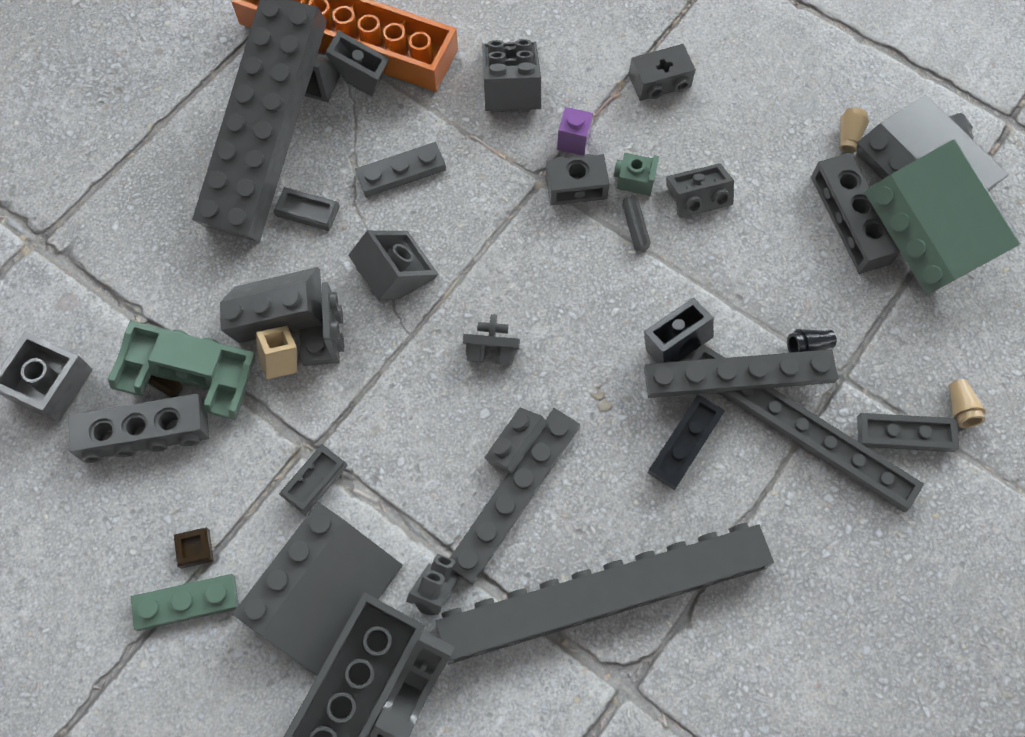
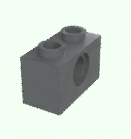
M586 154L582 157H557L553 160H546V182L550 206L606 200L610 183L604 154ZM573 176H578V177H581V178H580V179H575V178H573Z

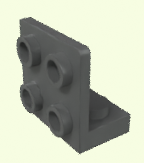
M322 282L323 325L300 330V358L303 366L340 363L339 352H344V337L339 331V324H343L342 306L338 304L337 292L331 291L328 282Z

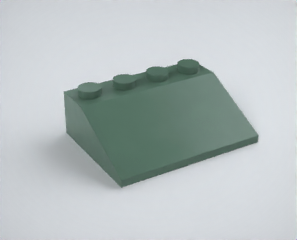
M955 139L906 165L864 191L926 295L1021 244Z

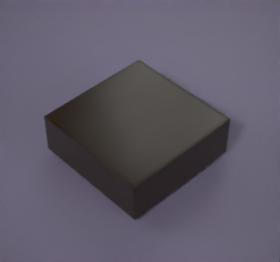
M207 527L174 535L177 567L180 569L214 561L210 530Z

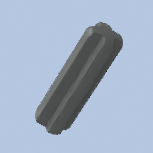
M636 196L626 197L623 199L622 206L634 249L636 251L647 250L651 242L639 199Z

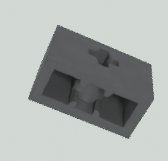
M684 44L632 57L629 78L639 100L643 101L646 99H656L664 94L675 91L682 92L690 88L696 69Z

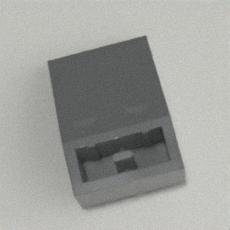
M519 39L515 42L507 43L501 40L482 43L485 111L541 109V72L536 41L531 42L528 39Z

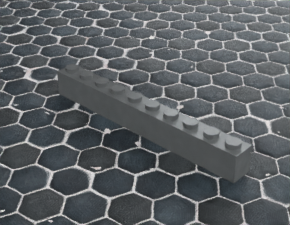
M741 523L729 528L730 533L718 536L716 532L707 533L698 537V542L691 545H686L685 541L677 542L667 546V552L655 555L653 550L643 552L635 556L636 561L623 564L622 560H616L603 565V571L593 574L590 569L582 570L572 574V580L559 583L558 579H552L539 584V590L527 593L526 588L518 589L508 593V599L494 602V598L484 599L474 604L475 609L462 612L461 608L441 613L442 618L435 621L440 639L455 647L447 664H453L767 569L774 561L760 524L749 527L748 523Z

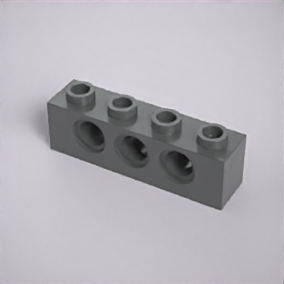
M851 152L819 161L811 179L858 274L891 265L899 255L900 250L864 193L870 186L867 185L862 175L859 163L855 162Z
M197 393L68 415L69 452L83 462L95 463L101 461L102 457L107 456L130 457L137 451L159 452L166 450L167 446L197 445L199 441L209 439L208 415L204 411V400ZM178 420L174 428L166 430L167 425L171 421ZM145 425L144 431L139 435H135L137 428ZM113 430L111 437L103 441L104 435Z

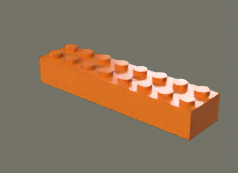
M260 0L231 1L239 24L251 28ZM293 0L318 7L326 18L327 24L318 50L319 52L326 53L339 30L390 58L384 74L437 92L458 51L457 28L374 0Z

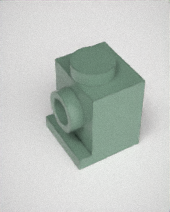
M624 153L623 161L617 160L613 177L619 178L617 189L651 196L659 156L654 155L653 158Z

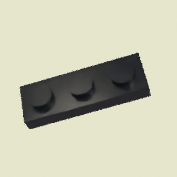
M697 394L647 473L675 491L725 410Z

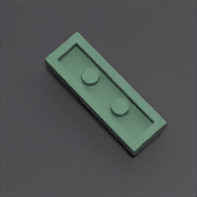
M228 574L131 596L133 627L136 631H142L236 610L239 603L235 576Z

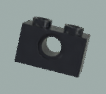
M692 298L644 331L646 351L657 363L679 362L701 347L702 344L714 338V318L695 298Z

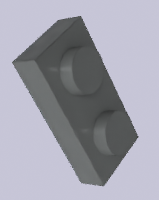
M519 408L484 458L489 464L512 474L548 422L542 415Z

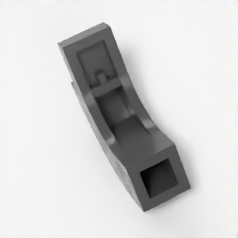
M423 630L368 737H410L432 688L455 648L453 645Z

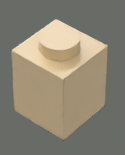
M288 326L256 332L258 359L266 379L297 373V347Z

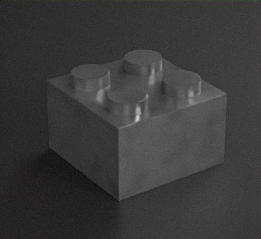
M25 331L0 367V394L10 401L59 423L93 369L79 355Z

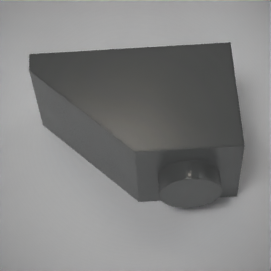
M339 30L325 53L348 84L370 96H373L382 80L390 59Z

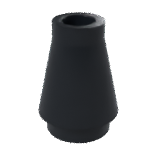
M796 329L787 338L789 353L826 350L834 348L837 343L833 330Z

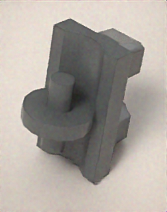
M491 314L490 323L478 322L477 331L489 332V336L463 334L462 343L466 344L467 361L484 363L485 346L497 347L496 364L512 365L516 349L520 347V339L496 337V333L508 334L509 325L497 324V315Z
M437 554L433 563L427 565L408 593L406 602L415 604L423 614L438 615L457 584L459 575L452 573L456 561Z

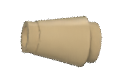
M848 108L841 115L839 146L841 151L846 153L857 151V142L862 139L869 123L868 113L861 108Z
M959 379L950 383L948 387L950 389L953 418L957 419L959 427L971 428L982 424L985 421L984 414L986 410L969 385L968 380Z

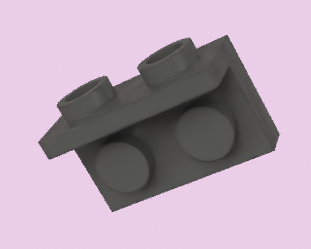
M721 163L666 176V186L677 201V215L679 218L731 206L734 203V179Z

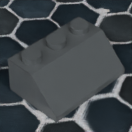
M314 267L235 286L220 302L221 331L238 343L256 340V332L288 326L289 331L292 332L323 325L320 269Z

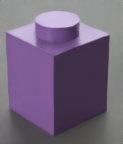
M565 107L558 130L557 150L582 156L585 155L591 133L593 113Z

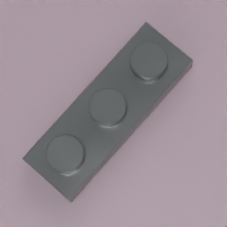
M433 142L355 168L363 193L367 198L446 171V164L437 143Z
M860 413L857 416L858 442L866 447L956 452L960 449L956 418Z

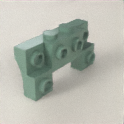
M130 320L124 333L118 357L108 377V382L111 389L138 396H143L151 375L207 389L209 391L203 404L205 413L236 420L246 394L245 387L255 363V352L224 345L211 338L201 339L193 337L181 330L170 331Z

